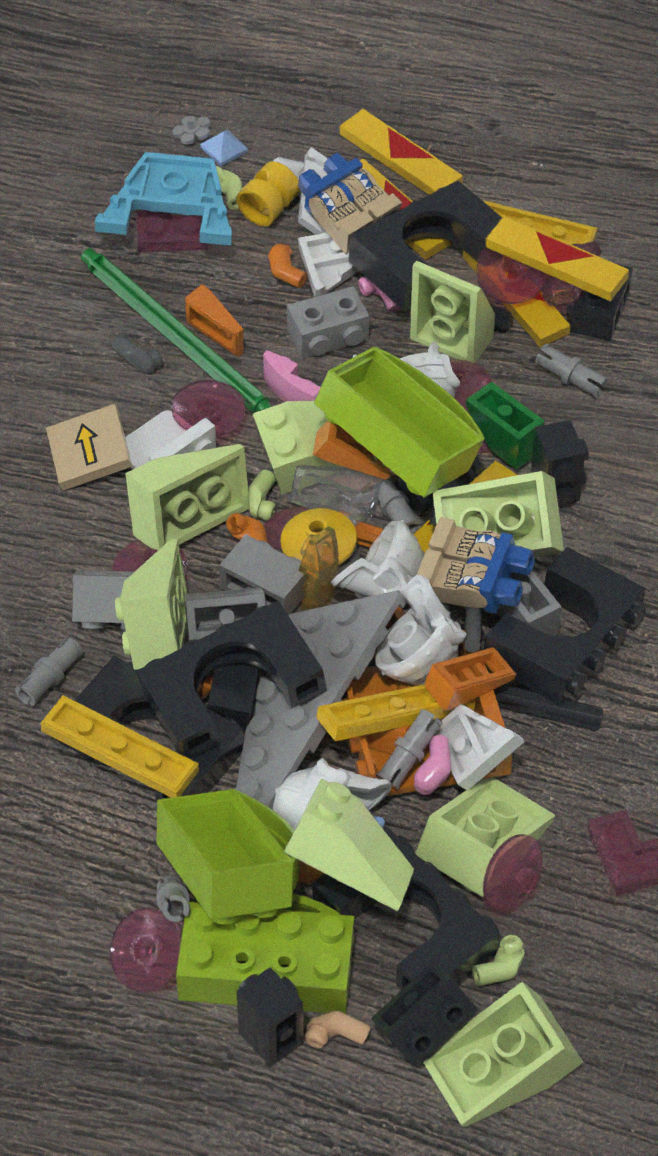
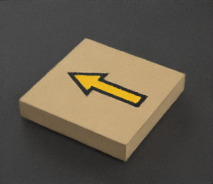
M115 403L46 427L58 483L63 491L132 467L119 410Z

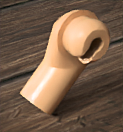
M333 1011L314 1017L309 1021L306 1026L308 1031L306 1032L305 1040L312 1047L322 1048L328 1042V1038L341 1035L362 1045L368 1036L371 1026L343 1012Z

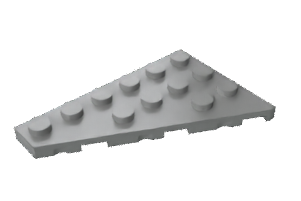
M399 590L288 614L321 665L327 691L291 708L273 678L259 667L252 711L246 727L236 790L253 797L273 809L276 795L275 789L282 785L292 773L296 772L307 752L314 753L327 732L316 718L318 706L342 701L341 697L353 679H360L373 658L376 647L389 632L385 626L397 607L404 608L406 599Z

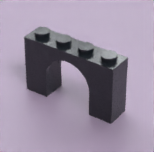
M457 180L351 235L348 262L401 309L405 310L411 306L413 264L418 261L428 265L406 245L407 243L423 237L443 238L457 244L484 267L505 256L486 247L487 236L500 222L502 217Z
M566 547L547 568L544 586L559 604L583 617L591 629L578 636L557 637L545 634L506 613L485 636L483 648L485 650L494 647L516 673L514 678L516 682L560 706L571 694L577 695L586 682L587 675L591 671L597 672L606 659L607 652L611 648L617 649L620 646L627 629L631 625L637 626L646 611V606L643 605L645 587L569 547Z
M279 600L268 606L258 607L251 614L233 623L224 624L215 632L197 641H190L179 650L163 658L151 660L143 668L137 670L142 692L179 754L192 759L220 745L215 722L199 698V691L207 677L221 667L235 663H247L262 668L273 678L291 708L327 691L321 665Z
M116 656L109 660L74 700L123 726L146 719L159 721L142 692L137 670H134L133 663H126ZM207 709L215 722L220 745L191 759L198 763L199 772L181 796L210 792L242 754L244 744L243 728L234 719L227 716L222 717ZM59 741L64 746L82 755L88 760L92 761L94 759L93 757ZM155 790L157 800L171 798Z
M386 826L383 830L414 868L404 898L416 901L429 909L439 925L431 938L397 964L396 986L402 990L433 960L459 986L472 976L473 966L488 963L496 956L499 949V929L490 917L486 915L481 916L470 905L468 898L461 890L450 887L442 879L439 870L432 863L424 862L416 855L406 838L401 835L396 836ZM325 873L312 882L313 900L334 909L341 915L354 916V920L379 902Z

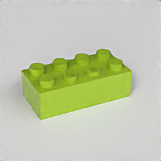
M375 346L330 369L314 401V404L324 412L325 418L330 423L342 427L386 467L390 468L407 483V488L412 493L422 497L428 496L468 472L485 439L473 418L445 389L410 364Z
M236 789L157 800V845L211 920L218 924H230L237 920L238 915L251 913L257 917L268 918L274 916L277 913V909L292 907V891L299 880L300 860L284 852L294 829L278 813Z
M292 893V907L277 909V913L272 917L261 918L251 913L238 915L237 920L233 923L218 924L210 919L200 903L188 902L189 912L184 919L176 973L179 1001L237 1005L236 991L247 977L253 974L259 975L271 967L280 978L285 976L294 984L299 998L303 1001V1011L318 1013L340 1011L346 1014L354 945V916L341 915L318 901Z

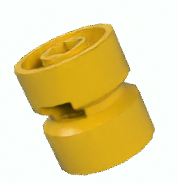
M275 161L266 163L256 173L253 180H250L237 194L236 203L239 210L249 221L258 226L266 227L271 225L282 213L284 207H287L298 196L300 192L298 178L284 164Z

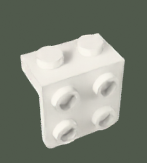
M169 410L161 412L125 437L132 469L156 458L216 448L215 425L207 418L202 419L190 428Z

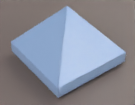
M228 129L200 144L201 149L214 159L220 167L248 152V148Z

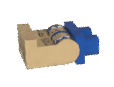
M337 152L324 162L323 170L328 175L321 178L314 169H309L300 174L298 187L305 196L304 208L310 214H313L318 223L346 255L350 250L351 235L380 221L383 217L401 210L402 202L393 193L388 195L376 183L370 172L362 168L363 164L357 158L348 161Z
M440 517L429 542L430 549L426 550L416 575H422L429 579L430 585L440 602L471 608L484 607L485 611L496 613L499 604L519 605L523 586L520 580L510 579L511 573L531 574L535 559L533 550L515 545L513 534L502 532L500 535L488 530L476 531L456 526L453 519Z

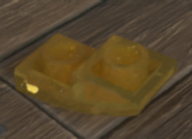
M330 526L316 535L311 534L305 540L300 550L303 558L298 571L308 576L302 588V592L305 595L300 609L303 611L324 607L332 602L336 587L330 582L338 575L339 553L335 529Z

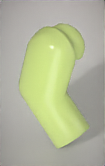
M216 166L221 192L226 195L228 207L232 210H239L236 196L242 189L240 178L236 174Z
M269 470L259 472L248 488L250 514L256 520L261 518L265 521H270L275 515L273 510L276 507L275 503L266 501V494L276 481L274 474Z
M508 935L502 938L500 948L493 962L473 966L472 975L475 984L482 986L514 978L524 959L525 952L522 940L515 935Z

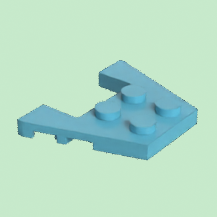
M145 152L125 178L123 188L117 195L113 194L108 208L103 214L99 213L95 219V232L127 235L134 209L148 210L150 212L177 213L186 216H203L200 228V243L229 246L232 244V231L227 219L226 206H224L215 161L210 158Z

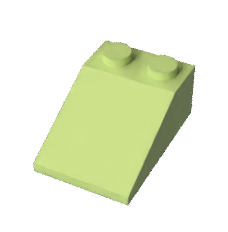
M416 261L413 264L410 339L428 347L435 341L439 345V352L473 366L494 337L495 313L485 294L478 286Z
M287 401L253 413L261 442L281 495L353 470L327 462L313 455L316 434L327 421L324 412L314 404V401Z
M241 444L160 457L125 473L133 535L155 552L169 540L178 539V544L180 545L227 521L231 514H241L249 509L245 449Z
M543 471L433 492L436 524L440 517L455 520L456 526L476 531L488 530L500 535L502 532L513 534L515 545L533 550L534 558L560 554L564 550L555 478Z
M178 539L169 540L127 578L123 584L121 597L115 599L117 620L124 621L126 632L122 634L123 650L125 655H131L134 670L141 669L151 660L163 658L179 650L184 645L187 630L184 595L188 594Z
M494 777L482 779L468 791H464L429 816L415 854L424 861L432 863L440 872L461 883L466 890L483 897L504 881L551 825L556 815Z
M321 778L284 852L398 911L414 868L358 797L351 794L350 790L338 782H328Z
M521 982L471 1019L465 1027L456 1031L438 1048L431 1058L423 1063L463 1127H467L550 1088L581 1065L583 1061L542 997L524 982Z

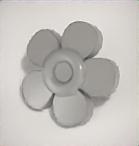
M187 116L182 119V125L173 128V135L175 138H179L182 144L186 145L193 144L196 141L195 138L197 140H204L210 135L208 129L211 125L210 120L207 117H201L196 121L194 116Z

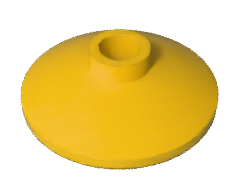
M316 508L301 512L288 521L281 533L280 542L284 555L299 559L305 566L310 568V571H323L342 564L351 556L356 547L357 536L353 523L344 514L332 509Z

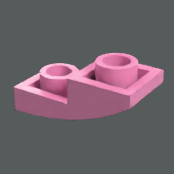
M266 350L263 354L264 380L282 401H315L321 387L310 380L298 377V363L269 350Z

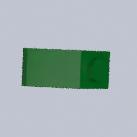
M492 381L465 400L469 413L485 438L484 440L492 452L516 470L532 459L535 427L545 425V420Z

